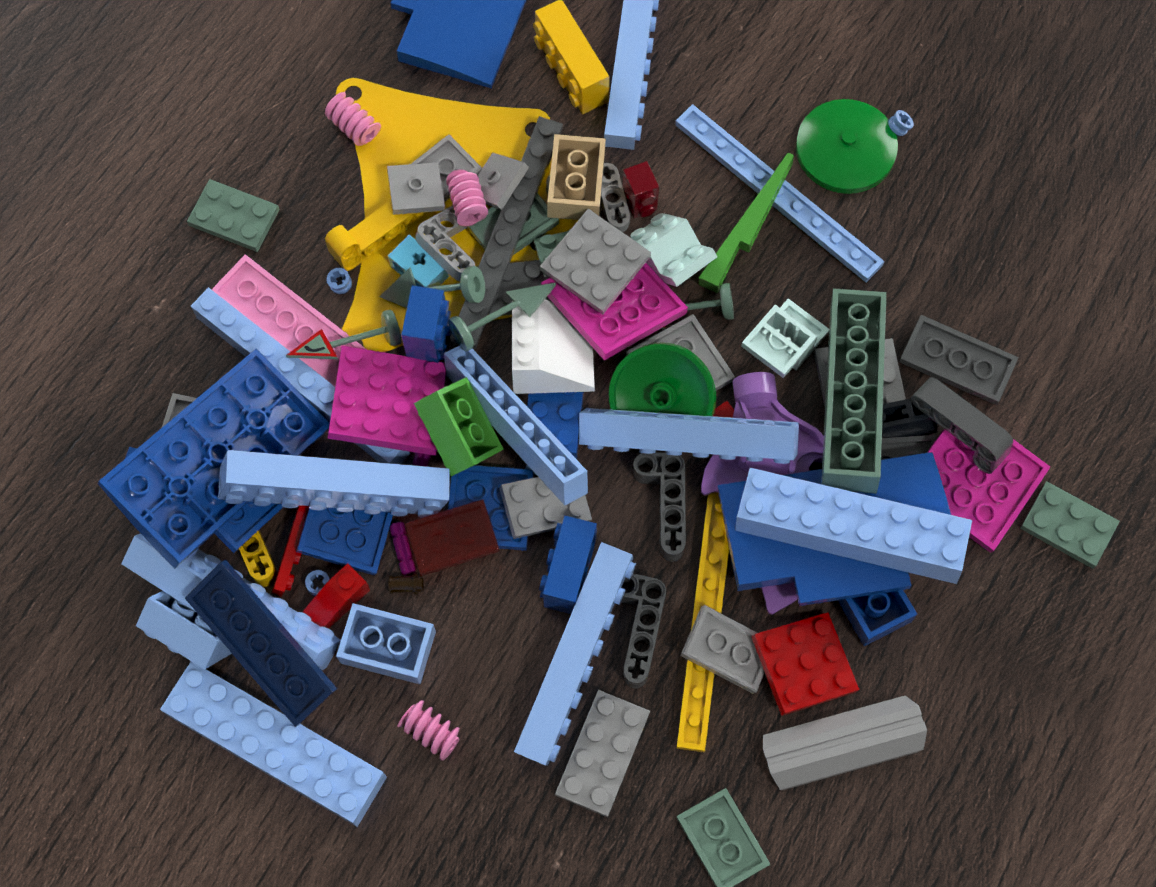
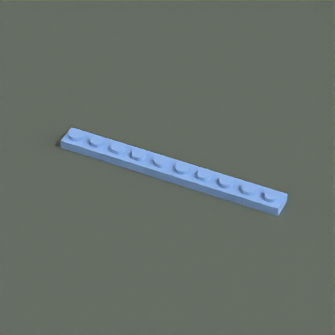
M693 104L676 120L675 125L758 194L774 173V170ZM786 180L784 181L772 206L864 282H867L883 266L884 261Z

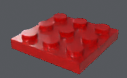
M828 612L763 631L751 637L781 716L850 695L859 690Z

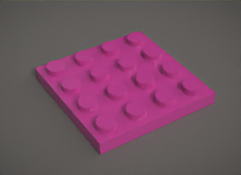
M647 263L643 265L603 315L557 282L554 289L547 296L604 360L687 313L688 309L682 300ZM549 278L541 282V285L555 283L556 281Z
M342 346L328 439L436 456L437 448L432 442L430 434L420 418L414 403L444 388L445 363L429 362L402 355Z
M945 429L941 431L927 451V453L933 452L951 515L972 520L969 537L990 553L996 549L1050 469L1049 465L1014 439L1010 454L992 474H987L980 470L973 461L975 451Z

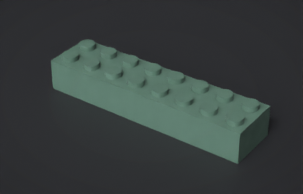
M833 289L830 306L822 485L852 492L877 494L881 476L886 292Z

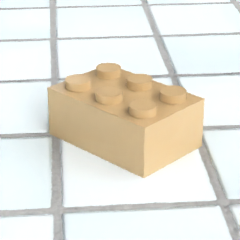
M554 134L547 217L579 220L588 209L599 216L606 139Z

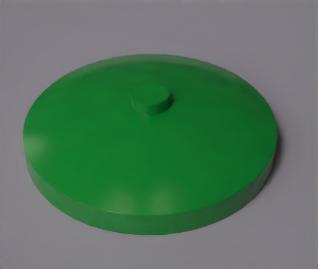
M852 99L829 101L813 109L801 123L796 139L797 159L805 174L817 185L833 192L845 194L867 191L881 183L890 173L898 151L897 136L890 129L887 117L875 107Z
M652 343L631 352L617 366L609 386V404L611 410L713 416L716 407V389L707 366L693 352L672 343Z

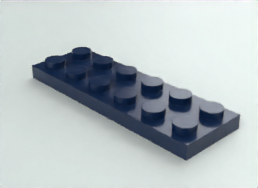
M227 560L220 562L185 597L186 601L295 727L300 725L337 690L336 686Z

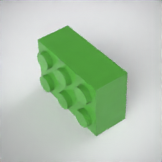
M467 377L414 403L420 418L430 434L432 442L435 444L443 460L444 466L449 469L450 476L462 472L504 450Z

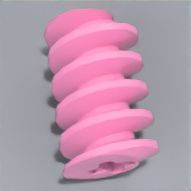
M341 92L329 101L325 109V115L343 133H346V136L352 139L354 144L357 146L365 145L377 136L381 129V124L378 122L374 123V118L367 116L366 110H360L361 106L358 103L353 104L354 99L352 97L346 98V93Z
M466 170L452 171L446 178V184L451 201L453 202L457 223L459 226H472L485 219L488 215L479 177L477 174Z
M421 700L406 711L397 726L402 727L405 725L404 732L406 734L414 731L413 739L416 741L423 738L422 746L425 748L432 744L431 752L437 754L441 751L440 759L443 761L459 742L457 735L460 728L456 727L449 731L451 721L448 720L441 725L439 722L442 715L439 713L432 718L433 708L429 707L423 711L424 701Z

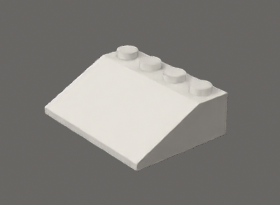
M544 300L531 317L519 306L512 310L513 392L515 394L595 391L593 347L551 301Z

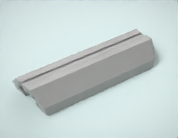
M901 696L763 735V751L770 774L779 789L786 790L924 750L927 728L925 722H923L920 707L907 696Z

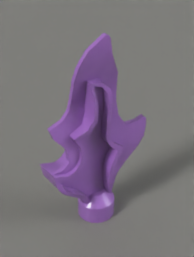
M753 372L740 375L733 380L736 403L733 418L799 422L798 455L794 460H790V463L780 464L773 462V459L769 458L753 462L747 461L746 457L742 456L726 460L720 459L719 455L713 454L704 470L701 493L706 496L718 492V485L746 481L750 468L786 475L809 471V467L813 462L822 463L824 436L817 428L789 413L778 402L776 381L773 374ZM794 582L761 587L768 614L773 615L797 600Z

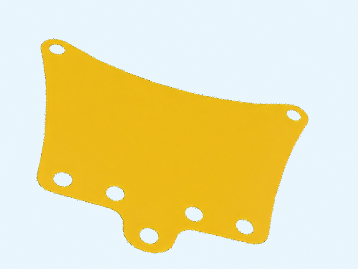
M359 78L344 80L336 90L337 95L345 92L350 86L359 87L362 95L353 104L358 103L361 106L360 110H366L367 116L374 118V123L378 122L381 124V129L373 140L362 146L355 144L363 183L365 218L391 200L387 166L413 163L449 134L482 168L492 153L521 161L530 140V136L525 132L527 124L537 122L539 116L550 119L547 113L540 109L484 106L439 99L397 90ZM552 157L538 190L539 196L546 204L548 201L546 180L551 172ZM451 198L444 202L445 209L453 205ZM486 204L487 209L492 207ZM442 211L424 212L419 221L361 263L354 300L342 327L345 333L353 336L381 328V313L391 309L402 334L407 308L379 297L401 276L390 267L388 255L408 235H411L416 240L418 226ZM558 218L559 225L544 235L566 232L572 229L578 220ZM449 221L440 222L445 227H453V224ZM466 228L450 237L475 262V266H479L485 250L470 231ZM529 244L514 254L510 263L539 260L537 252ZM446 248L439 249L440 253L444 255L452 254ZM449 275L440 286L457 284L460 281L455 280ZM462 291L444 292L445 300L449 301L448 311H451L450 318L454 316L459 317L465 302ZM512 315L500 316L494 320L512 317ZM384 333L361 340L364 348L367 350L384 353L404 345L402 336L400 345H390Z

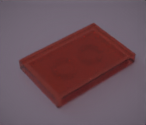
M483 499L405 523L421 576L500 552Z

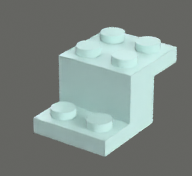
M665 213L658 214L650 220V224L635 230L630 235L631 239L651 252V257L646 263L665 283L676 287L717 258L713 248L701 245L688 220Z
M787 299L780 308L777 305L772 307L744 339L741 347L784 378L792 368L797 371L827 336L829 329L790 299Z

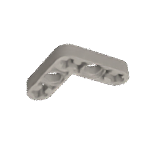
M604 163L603 173H608L611 176V179H606L605 176L602 178L601 204L605 219L615 228L624 232L630 225V213L620 175L616 166ZM550 175L546 180L547 193L549 191ZM610 193H615L620 199L615 203H611L605 197ZM616 210H618L619 218L623 220L622 223H618L615 220Z
M452 205L422 222L418 226L415 238L417 243L452 278L460 281L464 268L475 266V262L450 238L467 228V226H459L457 223L455 210ZM449 221L453 224V227H445L440 222ZM446 248L452 254L444 255L440 253L439 249Z

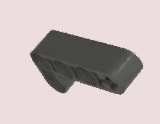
M930 377L911 397L913 404L920 411L975 451L973 461L983 472L992 474L1010 454L1013 445L1012 436L939 380Z
M641 453L634 459L633 476L636 481L642 484H660V553L667 561H678L684 554L686 544L684 459L680 455L672 456L666 453ZM642 464H647L651 466L652 470L645 473L640 471L638 467ZM673 464L679 468V471L671 473L665 467ZM668 490H675L679 493V497L671 499L665 493ZM668 516H676L680 522L676 525H671L665 519ZM675 535L676 547L674 551L669 546L670 538Z
M632 574L630 579L625 577L623 583L631 584L634 590L630 593H624L621 600L622 603L637 606L624 665L623 679L627 686L638 689L643 687L648 680L665 602L666 587L661 580ZM649 589H656L660 592L661 596L657 599H651L646 595V592ZM644 615H650L655 619V623L646 626L641 623L640 618ZM639 641H644L650 648L646 652H638L634 645ZM638 661L641 662L639 671L641 675L634 679L631 672L634 671L635 663Z

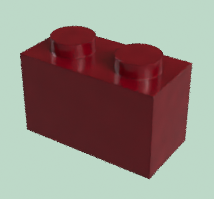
M648 161L623 169V190L633 218L652 215L658 208L659 185Z

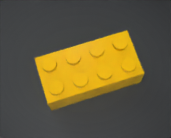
M557 0L536 10L535 22L533 23L536 31L534 41L539 50H544L549 67L551 69L555 68L558 73L557 78L561 87H566L569 91V99L575 108L578 107L581 113L585 114L608 103L609 75L563 0Z

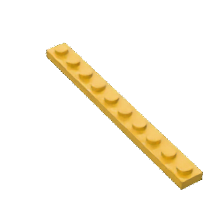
M718 492L709 494L707 498L691 630L703 605L722 613L729 545ZM688 659L676 749L705 752L714 673Z

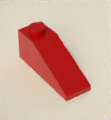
M347 563L324 585L302 613L307 614L311 621L320 627L329 629L351 609L353 603L356 604L370 591L369 586Z

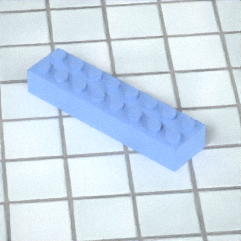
M227 450L220 466L218 499H224L230 504L250 501L254 502L257 506H268L271 503L282 504V507L297 508L299 505L309 506L312 510H324L326 507L337 508L339 512H352L356 509L364 510L366 514H379L382 511L391 512L393 516H406L409 513L418 514L420 518H432L449 501V469Z
M750 468L737 514L735 531L957 584L963 569L972 520Z
M142 534L134 536L121 564L195 611L186 601L185 597L221 561L217 557L207 555L197 549L174 569ZM235 570L321 670L327 668L341 639L334 636L332 630L315 624L307 614L293 610L285 600L271 596L264 587L249 582L243 578L242 573Z
M191 662L160 708L170 718L358 827L387 778L381 770L300 724L295 727L284 714L210 671L194 666Z

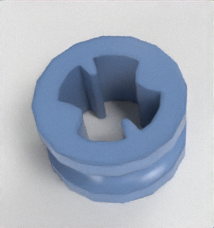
M902 110L896 111L894 116L888 120L890 129L899 136H904L914 126L912 118Z
M335 268L327 275V283L334 293L344 294L350 290L352 279L345 269ZM342 277L343 284L337 285L336 278Z
M322 570L312 571L306 577V588L313 596H316L321 590L318 587L316 590L313 589L314 584L312 581L314 579L320 580V578H323L322 582L324 585L330 580L329 576Z

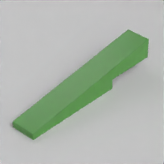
M787 153L716 253L717 258L711 261L699 276L700 286L718 293L739 249L750 252L793 165V154Z

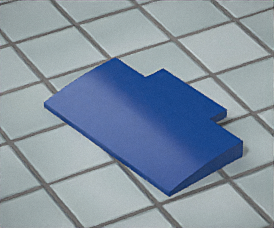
M392 0V9L412 14L397 49L398 61L492 88L526 0Z
M256 348L99 480L98 485L144 538L176 569L213 534L235 553L284 508L282 504L271 503L268 506H257L254 502L250 501L230 504L224 499H218L220 466L227 450L300 456L327 432L330 423Z
M933 452L881 460V476L877 494L855 492L951 515ZM822 469L783 476L821 484ZM746 481L717 486L737 591L794 582L799 606L910 589L911 582L908 572L735 531L737 514Z

